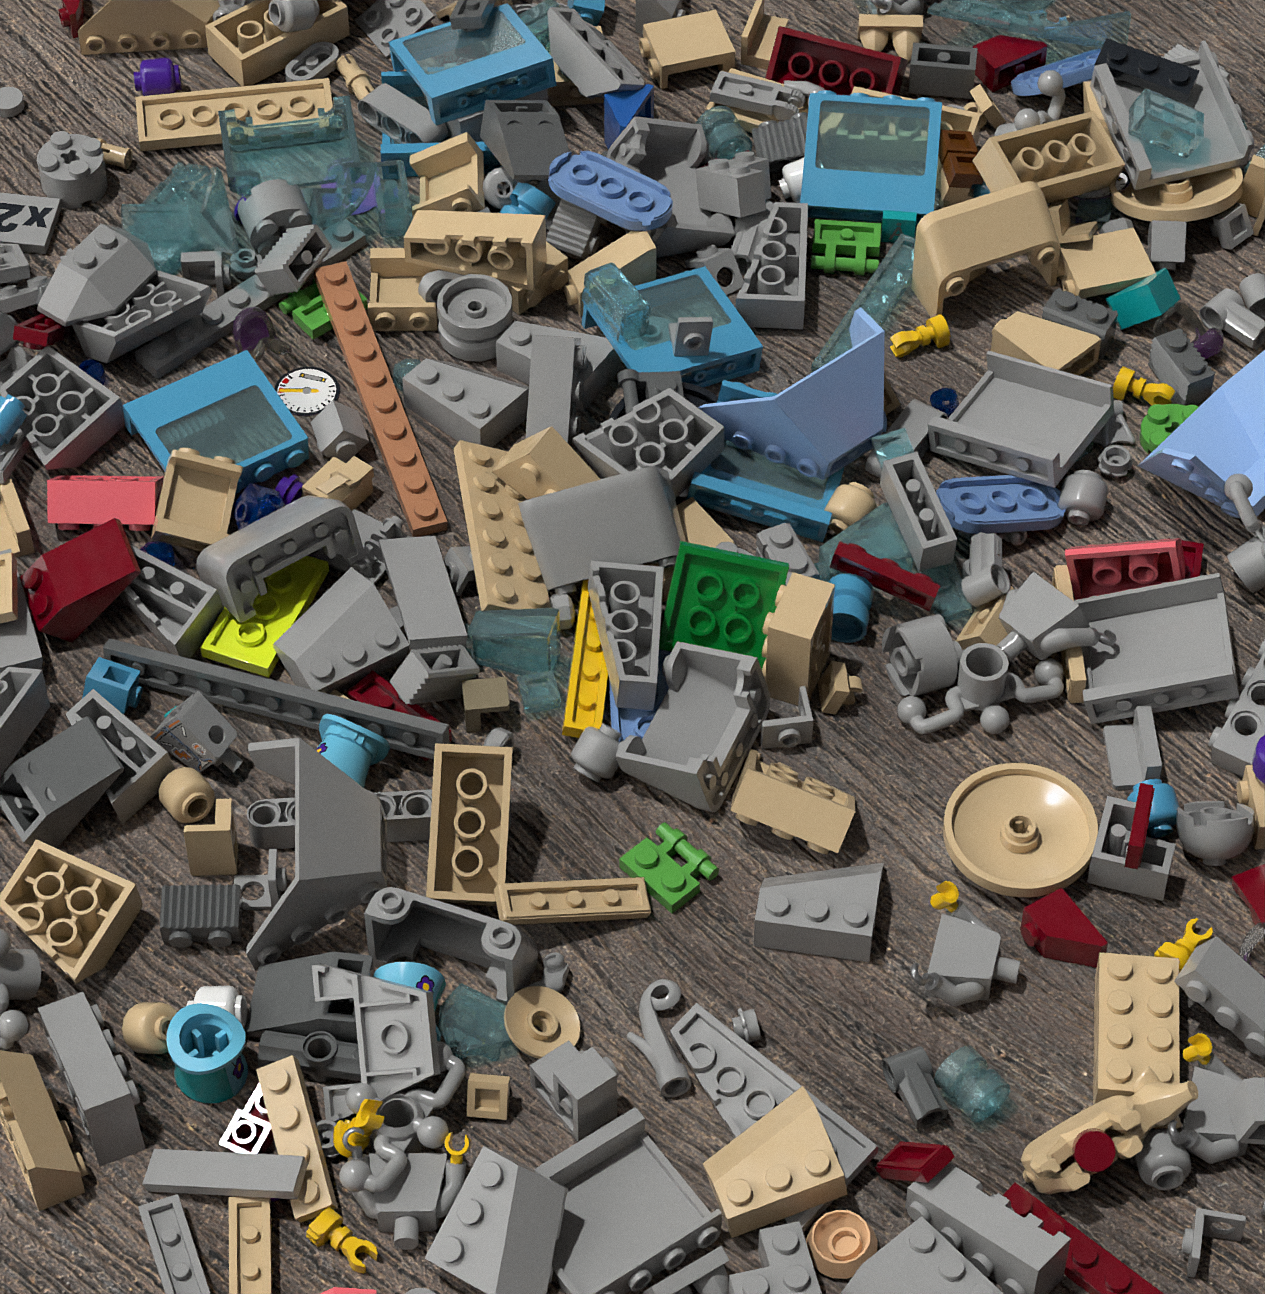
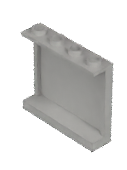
M1206 40L1201 41L1198 54L1171 60L1200 70L1187 103L1114 78L1107 63L1094 66L1090 87L1116 148L1126 164L1125 169L1134 190L1245 165L1248 162L1250 152L1254 148L1252 133L1250 130L1245 129L1242 122L1241 109L1238 104H1234L1230 95L1229 82L1226 78H1222L1219 71L1218 58L1214 52L1210 51Z
M988 351L986 353L988 371L949 418L944 419L934 416L927 424L930 451L1055 488L1114 413L1113 385Z
M1219 573L1074 600L1080 606L1090 625L1089 628H1095L1103 634L1105 630H1110L1117 637V641L1113 645H1105L1098 641L1095 646H1081L1087 680L1086 689L1083 690V699L1091 724L1134 717L1136 706H1151L1152 713L1239 698L1226 597Z
M636 1107L534 1169L568 1188L559 1239L556 1240L552 1267H554L552 1276L566 1294H626L631 1290L634 1292L639 1291L651 1281L654 1275L665 1268L671 1270L682 1263L687 1254L698 1247L706 1248L710 1246L721 1233L722 1212L719 1209L712 1213L708 1210L645 1132V1118Z

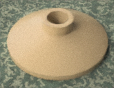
M530 986L516 992L506 1005L504 1025L507 1034L512 1042L529 1056L540 1059L568 1040L573 1046L576 1045L580 1036V1020L574 1006L559 992L547 987ZM533 1025L540 1027L542 1032L538 1031Z

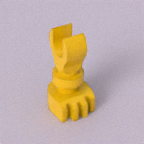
M939 314L927 319L926 327L921 325L916 327L915 331H901L894 334L890 338L894 345L890 346L896 357H903L919 347L920 344L922 346L930 344L931 339H933L938 348L947 346L950 343L951 337L948 324L944 317Z
M1124 366L1121 367L1113 385V398L1123 400L1127 392L1130 391L1133 392V397L1139 399L1142 396L1151 406L1154 404L1165 405L1172 403L1170 400L1175 390L1171 386L1164 383L1147 384V379L1140 377L1138 380L1134 378L1136 371Z
M1198 918L1191 919L1186 925L1183 939H1178L1174 944L1165 942L1154 953V957L1179 958L1180 973L1195 948L1211 939L1213 928L1211 927L1204 935L1195 934L1193 931L1196 928Z
M364 1099L356 1117L351 1121L339 1120L334 1126L333 1143L341 1155L347 1158L352 1156V1152L348 1151L342 1142L345 1131L352 1127L363 1129L364 1135L358 1132L351 1133L347 1141L352 1146H362V1152L369 1144L372 1131L379 1129L383 1124L385 1116L376 1115L383 1101Z
M328 1207L308 1226L309 1229L306 1231V1237L318 1247L323 1246L330 1239V1246L336 1251L342 1250L352 1270L357 1273H366V1266L356 1258V1255L362 1252L367 1253L377 1261L378 1252L376 1246L368 1240L352 1236L353 1231L347 1226L342 1228L343 1217L331 1207Z

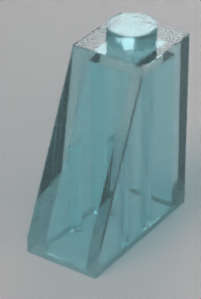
M886 502L820 546L819 562L814 564L820 573V580L829 582L832 577L844 574L830 568L834 552L840 541L846 544H857L863 547L868 554L879 559H891L898 563L900 568L911 573L913 558L890 506Z
M536 608L476 611L471 624H465L468 635L466 650L476 664L549 683L561 655L559 609Z

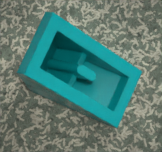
M1163 268L1106 298V301L1111 311H1117L1118 313L1117 324L1119 329H1125L1162 315L1181 298L1167 268Z

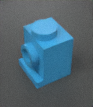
M98 657L86 676L83 697L94 689L124 714L129 706L136 708L143 691V687L138 686L141 671Z

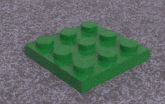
M680 541L660 631L659 649L672 652L678 641L758 658L762 670L766 660L765 657H762V649L768 636L763 634L764 622L769 612L774 613L777 608L775 606L776 596L780 586L786 583L789 563Z

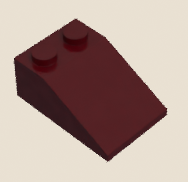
M113 518L42 554L20 577V581L39 631L73 642L141 571L121 521Z

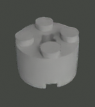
M58 131L53 133L50 140L39 150L37 165L41 187L48 198L61 199L62 208L77 209L82 208L81 203L92 200L93 204L103 197L108 187L103 150L98 139L80 134H69L66 131Z
M275 179L260 183L250 190L252 195L246 201L242 198L238 204V215L249 241L262 258H265V255H269L272 246H276V242H279V238L283 237L286 229L314 224L313 217L299 186L295 183L294 186L288 185L287 180Z
M940 614L922 617L889 627L885 630L882 638V653L889 651L891 662L885 664V668L891 683L899 694L903 696H919L954 685L957 677L958 663H960L963 652L960 644L957 641H952L944 618Z

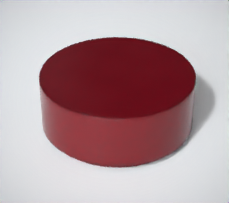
M1090 1128L1080 1132L1072 1146L1073 1156L1077 1163L1083 1169L1090 1172H1100L1108 1168L1116 1154L1113 1140L1106 1132L1097 1128Z

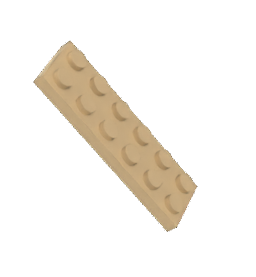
M329 78L135 97L140 151L336 132Z
M459 440L454 447V454L481 612L546 627L553 618L549 595L519 508V503L528 499L492 473L508 451Z

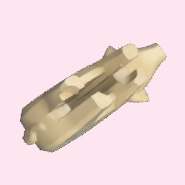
M1147 1067L1134 1083V1095L1129 1097L1117 1095L1104 1099L1033 1140L1024 1149L1021 1157V1162L1025 1168L1023 1171L1024 1181L1027 1183L1033 1182L1038 1192L1047 1195L1075 1191L1088 1184L1090 1175L1097 1172L1083 1169L1075 1160L1072 1152L1073 1142L1080 1132L1090 1128L1103 1130L1110 1136L1115 1145L1116 1154L1113 1162L1118 1158H1131L1142 1151V1142L1152 1128L1168 1129V1124L1172 1120L1177 1121L1176 1129L1181 1127L1182 1124L1178 1115L1191 1102L1198 1099L1196 1084L1192 1081L1180 1084L1162 1083L1154 1071Z

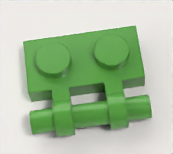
M815 219L812 252L825 253V256L812 255L811 269L824 270V273L834 274V270L852 271L854 275L864 276L865 272L878 273L879 260L866 259V256L879 257L881 223ZM836 254L856 255V257H855V258H845V257H835V255H836Z
M315 279L313 284L303 290L299 289L298 292H290L288 298L279 303V307L284 314L292 311L293 321L313 340L333 329ZM358 291L366 310L368 309L367 298Z
M664 822L656 830V835L664 842L657 846L646 837L619 858V867L631 878L644 877L647 892L670 913H674L700 892V883L695 878L702 874L711 881L718 875L719 868L711 862V856L704 850H697L687 841V835L680 829H673ZM676 853L687 861L682 867L671 858Z

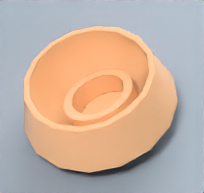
M834 1210L825 1213L814 1223L806 1237V1244L813 1266L820 1273L831 1278L848 1279L853 1277L859 1267L877 1252L878 1240L873 1228L860 1215L849 1210Z

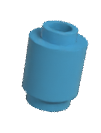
M9 394L6 397L0 396V448L3 444L9 443L27 417V414L23 411L25 405Z

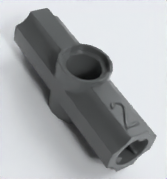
M265 1030L264 1034L262 1033L259 1043L258 1066L264 1067L293 1055L299 1059L302 1073H305L312 1081L324 1083L333 1078L361 1081L358 1044L336 1041L334 1036L325 1031H315L307 1036ZM319 1055H325V1056H326V1057H324V1058H322V1059H316V1058H315L316 1056H319Z

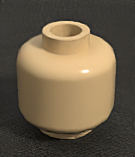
M851 482L849 485L843 484L836 488L824 511L832 513L829 528L835 534L847 537L848 534L859 535L865 532L876 513L877 505L874 500V494L870 489L862 484Z
M182 767L170 772L163 779L158 790L159 800L174 819L181 823H193L201 820L210 812L215 801V794L211 785L200 772L191 767Z
M143 1002L130 1008L123 1019L122 1025L123 1038L128 1047L142 1054H163L169 1052L166 1041L167 1030L172 1018L177 1013L176 1009L169 1004L161 1002Z

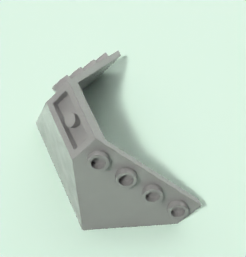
M301 738L248 743V752L257 769L295 785V878L247 945L246 955L254 970L261 965L272 964L287 949L295 944L300 945L309 941L316 931L328 924H335L341 921L350 910L361 903H369L376 892L387 888V817L380 798L373 792L364 789Z

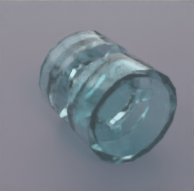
M713 107L705 111L696 122V124H702L709 145L708 152L712 159L730 160L735 157L736 153L747 150L752 151L753 144L744 128L740 126L737 117L729 107Z
M964 1046L952 1053L941 1064L934 1077L937 1085L951 1099L957 1098V1106L972 1122H980L992 1115L1005 1102L1011 1089L1009 1084L994 1069H988L987 1061L972 1046Z

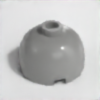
M1225 801L1189 802L1184 804V811L1179 807L1177 809L1176 825L1178 837L1183 847L1190 854L1203 858L1204 864L1221 866L1226 864V859L1237 857L1248 847L1253 837L1255 812L1252 808L1237 803L1236 810L1225 808Z

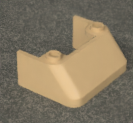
M1027 181L930 212L919 221L916 228L911 289L931 318L939 314L942 315L944 298L959 295L965 290L971 271L1023 254H1027L1030 263L1038 269L1049 286L1056 285L1061 247L1045 195L1037 183Z

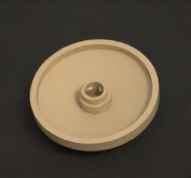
M1124 166L1112 183L1109 184V190L1112 194L1109 197L1112 204L1128 216L1145 221L1189 222L1214 216L1233 206L1243 193V173L1241 168L1236 166L1134 190L1130 182L1124 190L1119 192L1116 188V180L1122 171L1127 173Z
M1027 763L998 764L969 776L951 795L946 806L943 823L944 843L956 867L977 885L992 892L1012 897L1044 896L1061 887L1063 889L1072 884L1085 872L1091 863L1098 834L1095 811L1083 791L1058 772Z

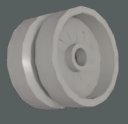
M468 274L457 277L445 284L438 294L437 300L439 340L443 349L453 357L464 361L481 362L495 358L496 341L513 323L512 296L508 287L496 278L481 274Z

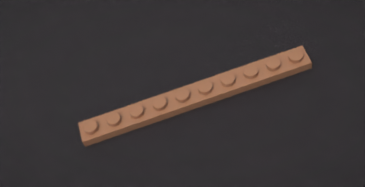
M345 261L318 267L314 270L315 282L413 537H420L447 530L446 516L348 264Z

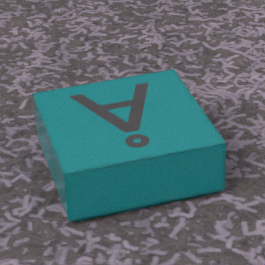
M883 210L881 242L914 244L917 213Z

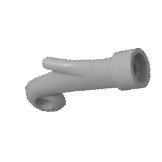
M660 979L647 987L640 1000L639 1015L645 1039L633 1032H628L627 1039L644 1054L652 1065L661 1094L665 1097H677L687 1092L692 1082L686 1066L680 1063L655 1010H667L673 1007L680 999L681 990L678 984L672 980ZM668 993L665 998L657 999L660 995Z

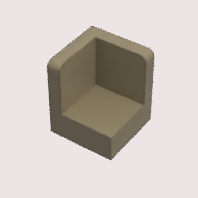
M506 676L462 681L466 733L481 731L480 713L508 711L510 709Z

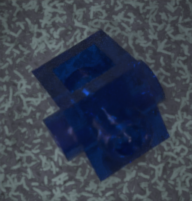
M250 483L232 507L239 530L284 507V502L279 491Z

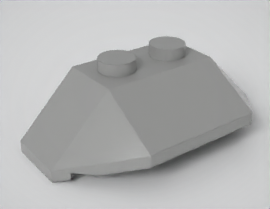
M549 8L547 15L551 56L553 61L560 67L561 73L570 78L578 87V92L581 95L590 99L595 97L604 98V94L639 90L644 87L645 78L607 37L592 24L584 21L575 9Z
M101 223L59 262L38 304L37 310L65 327L74 325L75 321H88L115 314L156 275V268L148 243L120 227Z

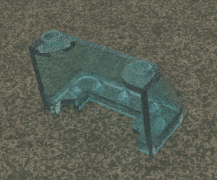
M350 95L333 97V107L327 112L324 111V108H318V118L253 126L252 117H245L246 122L241 121L236 117L235 109L218 111L229 189L238 195L248 196L251 195L250 190L256 185L275 179L287 180L288 185L294 186L295 183L299 187L331 183L347 184L352 182L360 175L361 165Z

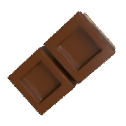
M940 130L936 188L941 195L939 199L941 209L973 199L970 191L972 185L982 184L984 181L973 162V159L978 154V149L971 131Z

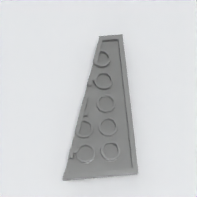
M698 1003L670 1030L671 1038L734 1139L802 1087ZM806 1090L822 1120L844 1173L847 1187L878 1153V1146ZM834 1200L786 1217L784 1220L787 1224L800 1221L804 1233Z

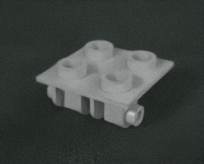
M378 0L361 14L355 22L388 59L391 56L389 41L434 27L431 20L435 16L421 0Z
M354 509L352 513L355 517L366 557L350 565L341 554H337L336 557L330 559L324 553L323 548L318 549L313 557L327 561L329 566L343 573H346L352 567L375 585L387 571L380 551L379 540L409 538L411 536L403 533V521L397 516L386 518L382 523Z

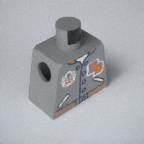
M196 691L174 708L150 736L181 762L198 772H202L213 764L224 775L229 777L243 762L241 758L228 748L237 737V731L199 691Z

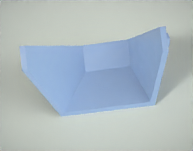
M860 307L854 312L849 328L852 343L850 350L773 397L703 404L698 408L723 425L724 439L732 442L738 448L752 450L764 455L774 463H783L795 468L805 476L824 480L872 450L878 443L882 432H886L887 418L884 411L885 331Z
M1265 350L1221 385L1138 466L1220 506L1222 512L1235 518H1240L1234 502L1226 496L1224 484L1231 475L1244 474L1253 484V491L1248 499L1257 517L1265 509Z

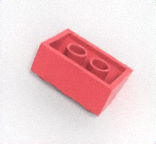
M58 475L47 480L48 523H58L59 530H78L79 524H93L94 529L116 518L122 524H129V530L149 531L151 530V525H154L164 476Z
M1181 538L1075 546L1065 550V558L1075 600L1185 579V558Z

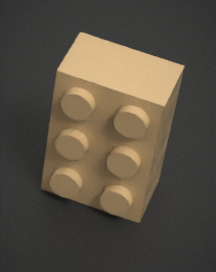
M792 572L787 586H780L775 601L777 608L774 613L769 612L763 626V634L768 636L762 649V657L766 658L762 673L771 698L798 705L799 687L805 686L808 700L810 701L830 655L835 584Z

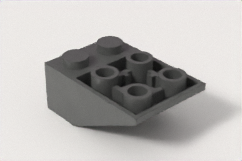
M547 100L485 101L480 138L504 169L517 182L529 183L532 180L548 181L549 167L552 161L559 155L570 152L559 114Z
M86 716L9 767L0 778V806L23 843L33 845L37 839L54 848H58L123 772L124 767L91 717Z
M329 952L259 966L244 1030L245 1036L261 1037L265 1030L307 1036L315 1031H325L334 1036L336 1041L358 1044L354 999L347 998L315 1002L312 965L325 964L373 977V956Z

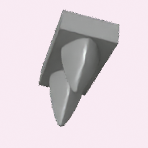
M722 1246L650 1287L642 1294H693L689 1287L691 1283L700 1294H728L729 1280L723 1264L730 1260Z

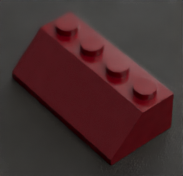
M779 26L765 79L784 84V80L807 81L823 87L825 90L835 92L837 95L850 96L855 86L898 96L908 60L899 56Z

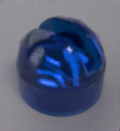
M89 359L83 361L78 366L104 385L106 381L105 370L99 362Z
M951 388L938 389L930 396L931 406L946 413L948 418L959 406L957 393Z

